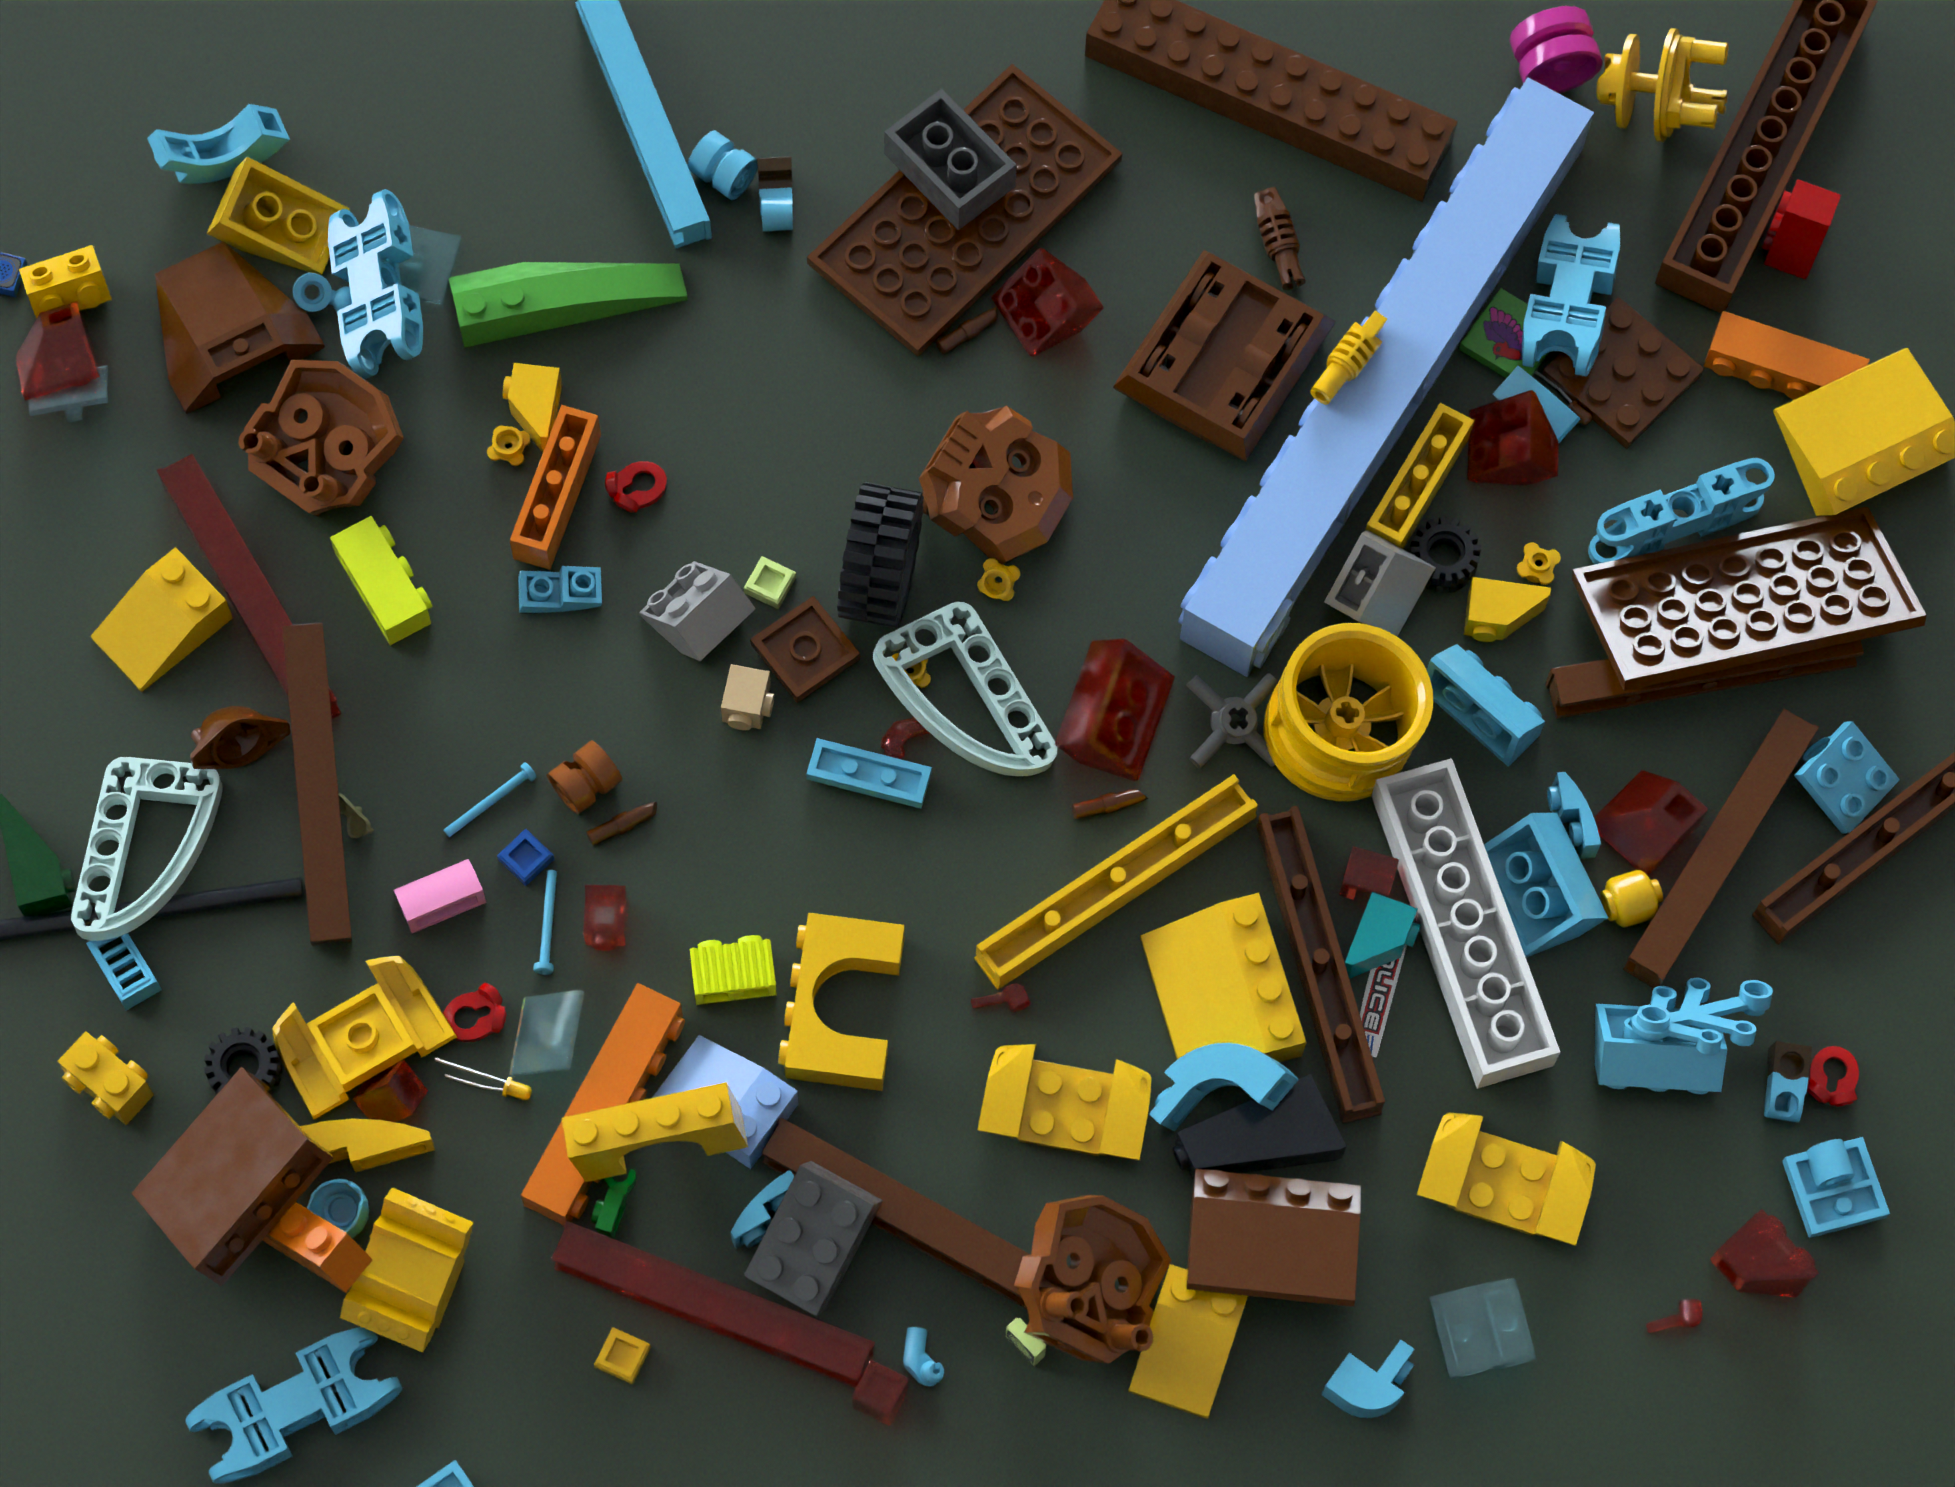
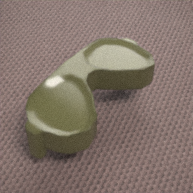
M339 794L340 814H344L347 817L348 835L351 838H361L366 834L373 833L374 829L371 828L370 821L362 814V808L360 806L355 807L343 794Z

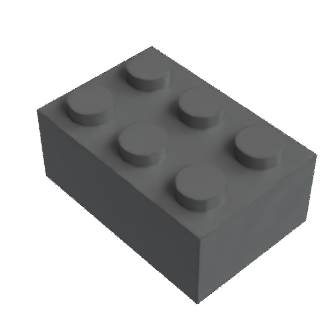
M940 89L884 131V154L957 230H960L1011 191L1016 185L1017 165L943 89Z
M812 1161L801 1164L744 1276L815 1316L821 1314L829 1307L883 1200Z

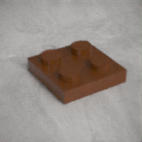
M814 596L750 639L751 646L797 703L860 660L859 651Z

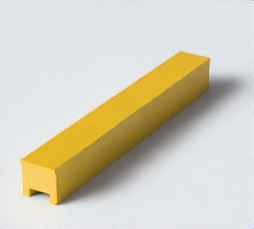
M1235 774L977 944L974 959L994 987L999 990L1257 817L1258 804L1254 799L1251 800L1238 784L1239 779Z

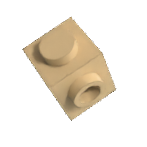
M731 664L721 704L722 722L728 723L730 727L738 730H750L751 727L761 729L764 716H771L775 694L769 693L771 687L770 671Z

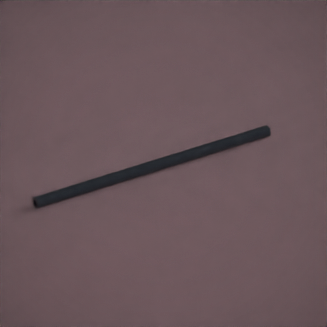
M298 877L173 895L150 919L304 897L302 879ZM135 901L116 903L114 913L126 908ZM92 907L90 919L84 920L86 926H91L93 920H99L95 907ZM72 910L0 920V940L75 930L71 921Z

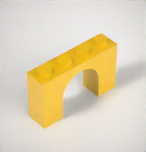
M808 912L806 926L799 925L796 949L802 950L801 963H793L790 987L797 988L795 1002L787 1001L784 1026H791L789 1041L781 1040L778 1064L785 1065L786 1079L883 1091L888 1056V1040L837 1033L828 1028L819 1019L813 1003L821 985L833 975L843 971L859 970L899 976L905 939V925Z
M727 1082L562 1117L568 1158L586 1182L626 1174L624 1155L638 1148L672 1141L696 1142L703 1147L707 1156L748 1147L742 1110Z

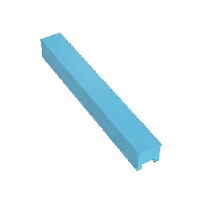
M578 0V2H575L577 11L675 249L703 239H711L710 219L619 0Z

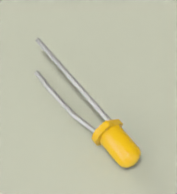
M435 1058L436 1062L505 1083L504 1088L483 1086L445 1074L446 1078L482 1089L502 1091V1096L504 1097L509 1095L521 1100H528L532 1095L530 1086L513 1081L512 1077H508L506 1081Z

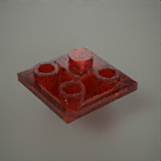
M1038 248L991 297L1029 356H1036L1080 333L1104 309L1086 279L1043 248Z
M77 301L41 312L16 355V361L25 401L33 398H45L52 395L55 391L71 386H83L91 380L100 377L93 341Z
M1529 390L1469 410V418L1473 419L1474 423L1469 437L1468 480L1479 483L1527 486L1558 476V439L1534 391Z
M1641 770L1594 816L1599 835L1636 869L1645 872L1649 876L1700 826L1708 808L1679 782Z
M1763 1209L1757 1212L1729 1238L1710 1259L1738 1292L1798 1297L1819 1273L1815 1268L1816 1264L1812 1256L1804 1248L1796 1247L1786 1236V1228L1780 1220L1773 1215L1768 1216Z

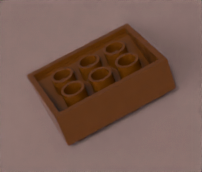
M1195 1169L1190 1207L1186 1289L1354 1307L1360 1229V1186L1309 1181L1298 1178L1290 1179L1259 1174L1251 1175L1222 1172L1219 1170Z

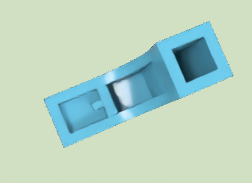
M248 104L226 125L208 133L186 135L156 129L147 138L160 169L175 171L179 183L186 184L208 183L231 177L235 168L246 157L262 163L290 140L277 109Z
M1235 1043L1210 1044L1183 1055L1164 1072L1175 1084L1159 1094L1155 1101V1107L1149 1115L1160 1125L1175 1131L1208 1093L1224 1086L1241 1087L1259 1104L1273 1111L1299 1079L1278 1061L1249 1046Z

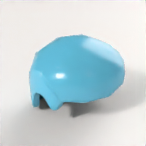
M338 1178L323 1182L311 1194L307 1206L308 1210L343 1230L352 1239L364 1229L369 1219V1204L364 1192L356 1183Z

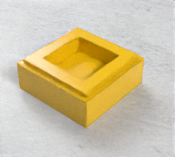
M612 1327L594 1366L633 1385L651 1345Z

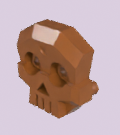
M291 360L270 404L261 403L244 427V431L239 437V446L248 453V470L306 512L319 517L320 513L333 508L360 506L377 483L374 474L395 453L404 437L388 395L338 361ZM307 411V420L304 423H299V415ZM352 443L353 451L349 455H344L343 449L345 445ZM308 460V471L299 466L298 463Z
M1007 405L984 413H969L965 411L958 415L919 477L924 496L923 513L929 515L931 521L953 536L957 537L963 533L989 558L997 559L1000 564H1005L1047 543L1073 499L1070 452L1058 442L1032 431L1031 421ZM1012 457H1016L1020 460V468H1017L1013 465ZM972 461H974L976 468L968 469ZM985 503H988L992 506L993 515H990L985 511Z
M1085 1195L1046 1203L1035 1224L1031 1255L1023 1256L1014 1284L1019 1290L1028 1310L1030 1321L1024 1333L1042 1340L1051 1346H1055V1348L1067 1352L1069 1355L1082 1361L1109 1364L1128 1350L1141 1352L1148 1350L1154 1338L1153 1332L1149 1327L1154 1312L1149 1305L1172 1261L1148 1218L1103 1195ZM1068 1255H1070L1071 1257V1264L1069 1267L1067 1265ZM1116 1279H1118L1119 1281V1287L1117 1291L1115 1289Z

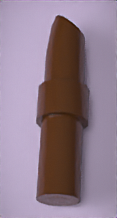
M997 307L982 312L973 319L969 318L958 325L957 329L936 341L939 351L942 354H946L963 342L970 341L978 336L982 330L997 321Z
M1137 789L1119 793L1110 792L1102 794L1098 798L1072 804V811L1075 819L1099 813L1115 812L1119 808L1140 803L1148 798Z
M657 802L639 806L628 812H621L613 816L611 820L586 831L591 844L594 846L619 833L620 835L632 830L634 826L655 816Z

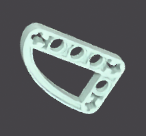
M965 602L951 603L879 639L873 652V661L876 668L890 689L914 718L953 752L979 767L1008 776H1031L1044 772L1051 767L1057 755V745L971 605ZM954 615L958 619L965 618L967 620L964 630L959 624H951ZM921 629L931 631L936 638V643L931 646L919 644L916 641L915 632ZM966 632L969 638L962 643L961 641L963 640ZM906 641L908 648L899 653L897 661L892 656L884 657L886 647L893 652L902 648ZM975 645L981 646L987 650L989 659L982 663L975 662L969 657L968 649ZM951 647L1015 754L990 748L956 727L927 700L904 670ZM994 678L1004 680L1009 688L1008 693L1005 695L992 693L989 690L988 681ZM1012 711L1024 713L1028 718V725L1024 728L1012 726L1009 723L1008 714ZM1032 731H1035L1036 733L1030 740L1027 736L1030 735ZM1033 744L1038 750L1043 748L1046 750L1043 760L1039 755L1034 757L1030 755Z
M119 757L107 766L71 913V921L81 938L89 941H101L129 933L153 917L177 892L196 863L217 814L223 785L216 769H193L192 763L135 757ZM126 771H130L132 777H127L125 780L124 791L126 794L120 792L121 785L118 777H123ZM168 773L175 777L173 784L168 788L160 789L153 785L155 778L161 774ZM186 776L188 783H187V782H184V787H185V789L182 790V789H183V777ZM203 779H209L210 785H205L203 791H198L196 785H201ZM140 800L197 805L179 848L160 877L135 902L114 913ZM114 805H124L127 807L126 815L118 820L108 819L106 817L107 810ZM106 840L117 841L119 847L114 854L103 856L97 852L102 842ZM95 877H109L111 882L105 890L95 892L89 889V884ZM90 902L96 904L95 912L99 920H93L91 926H86L84 920H88L91 917L93 908Z

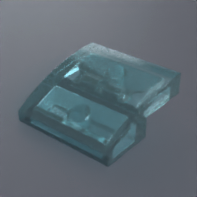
M1511 1278L1483 1283L1429 1297L1450 1378L1457 1379L1492 1368L1500 1370L1536 1360L1516 1279Z

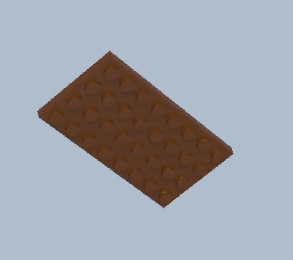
M1011 64L963 109L1017 165L1016 185L1011 191L960 230H957L926 196L898 170L807 256V264L917 357L1122 161V152L1014 64Z
M1868 506L1840 512L1836 515L1820 516L1573 569L1572 581L1624 691L1925 626L1927 616Z

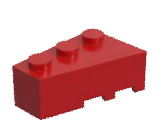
M1797 179L1792 193L1784 191L1762 246V249L1768 250L1764 265L1806 280L1829 229L1841 195Z

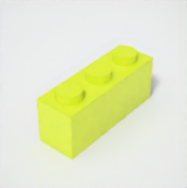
M371 515L330 537L337 558L390 646L431 624L428 609L433 607L422 586L415 589L410 580L414 576L413 571L404 556L397 558L391 547L395 546V542L385 525L378 527Z

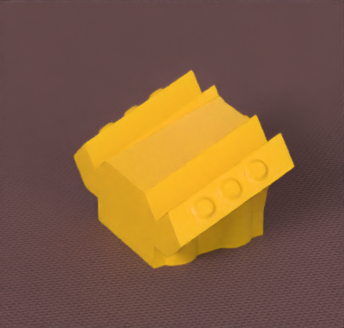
M392 1187L384 1198L381 1215L373 1225L370 1241L365 1251L373 1260L353 1283L350 1291L345 1296L340 1318L423 1352L431 1341L435 1328L439 1329L465 1262L463 1257L470 1241L474 1222Z

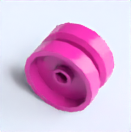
M1575 6L1546 9L1531 15L1516 26L1511 32L1509 41L1518 63H1520L1519 72L1523 84L1527 78H1530L1557 93H1562L1581 86L1601 70L1603 59L1595 39L1592 38L1594 32L1585 10Z

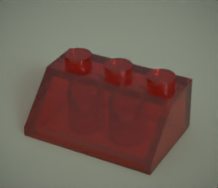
M1125 638L1092 641L1054 745L1080 764L1132 781H1138L1175 676Z

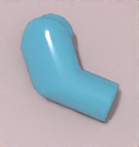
M908 1327L903 1357L904 1368L918 1383L924 1386L936 1385L943 1379L944 1368L940 1362L935 1363L925 1353L927 1330L919 1327Z

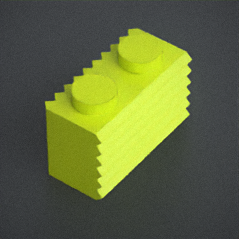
M749 935L739 938L738 943L723 945L721 941L708 940L697 945L698 948L693 947L690 949L696 1005L777 995L770 939L762 940L761 936Z

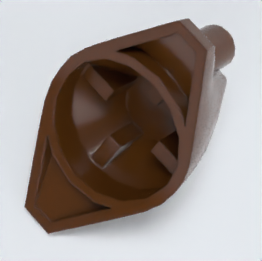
M229 706L218 709L205 718L201 728H196L191 733V738L196 745V748L190 755L193 769H233L249 764L291 733L290 724L287 720L262 715L245 706Z

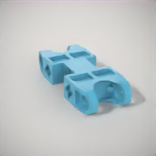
M384 189L373 194L367 217L360 225L356 217L348 209H342L333 213L329 218L328 247L332 274L349 282L352 300L351 305L337 311L341 344L350 367L363 379L370 378L378 373L379 364L382 363L383 352L390 343H392L395 352L403 360H409L418 356L422 351L423 321L419 294L401 285L399 263L413 257L409 223L398 198L389 190Z
M1556 214L1553 217L1544 235L1538 260L1536 283L1552 285L1550 297L1530 294L1523 324L1522 366L1534 367L1535 361L1539 362L1544 354L1551 351H1560L1571 357L1573 368H1575V375L1586 377L1589 374L1598 356L1606 314V306L1590 304L1592 292L1612 295L1620 252L1619 224L1608 223L1607 229L1603 228L1596 237L1580 238L1571 232L1566 215Z
M1749 458L1699 476L1696 484L1663 495L1662 491L1658 490L1611 508L1604 512L1598 520L1597 535L1593 537L1588 548L1589 558L1594 564H1600L1661 551L1666 543L1695 532H1698L1700 537L1749 519L1759 512L1764 503L1763 493L1767 492L1773 484L1775 476L1773 468L1763 459ZM1753 468L1759 469L1764 472L1767 481L1758 485L1749 482L1745 475L1746 471ZM1756 498V504L1754 506L1744 507L1746 504H1748L1750 501ZM1673 510H1683L1689 517H1679ZM1617 520L1612 526L1607 529L1604 528L1605 522ZM1600 543H1605L1606 545L1614 546L1617 554L1612 558H1603L1598 555L1595 547Z
M358 1327L330 1335L296 1352L304 1372L264 1392L252 1374L214 1393L192 1410L185 1419L190 1432H198L210 1427L211 1430L227 1429L233 1435L232 1445L228 1452L222 1456L223 1460L209 1470L213 1483H228L250 1477L292 1457L293 1455L284 1437L326 1417L336 1435L372 1417L393 1401L403 1388L397 1377H391L378 1382L377 1379L370 1381L362 1380L356 1377L354 1373L357 1361L365 1354L364 1350L378 1340L377 1333L363 1327ZM320 1358H322L328 1370V1373L331 1377L329 1379H327L324 1370L318 1360ZM338 1392L347 1410L346 1413L343 1412L334 1393ZM243 1396L245 1397L249 1405L253 1417H250L249 1412L242 1400ZM258 1431H261L270 1451H266Z

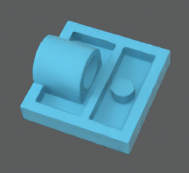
M1853 721L1843 722L1831 736L1824 737L1811 745L1802 757L1805 764L1794 774L1841 834L1850 833L1900 780Z
M1863 1137L1844 1142L1842 1139L1829 1140L1811 1147L1806 1152L1787 1156L1783 1159L1782 1162L1809 1238L1881 1220L1889 1216L1890 1212Z

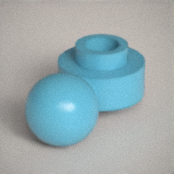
M306 273L300 276L294 283L293 298L297 305L306 311H320L329 304L333 305L337 312L352 304L350 286L341 287L337 291L332 290L328 280L319 274ZM316 285L318 287L319 294L315 299H308L305 296V288L307 286Z

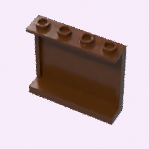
M243 1067L235 1073L131 1193L192 1267L221 1287L334 1158L324 1147L312 1140L268 1093L270 1087Z

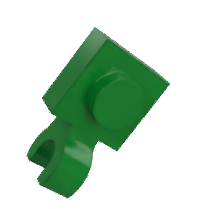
M630 1169L627 1179L623 1182H617L613 1177L605 1178L606 1185L609 1188L605 1200L598 1199L591 1219V1223L596 1224L595 1229L598 1238L614 1242L627 1205L628 1194L636 1184L635 1170Z

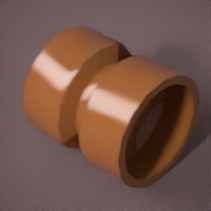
M593 740L573 754L574 761L572 763L563 761L547 774V778L555 792L568 808L577 815L596 802V793L606 794L623 781L614 762Z

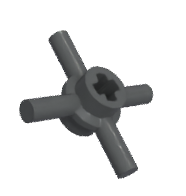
M1267 673L1244 699L1229 697L1223 700L1196 674L1186 686L1212 710L1210 723L1213 733L1192 754L1189 760L1197 768L1201 769L1224 743L1238 745L1245 742L1272 768L1275 763L1268 752L1265 739L1256 731L1258 716L1255 709L1275 689L1278 680L1273 675ZM1233 714L1239 716L1238 726L1235 728L1229 725L1232 719L1231 715Z

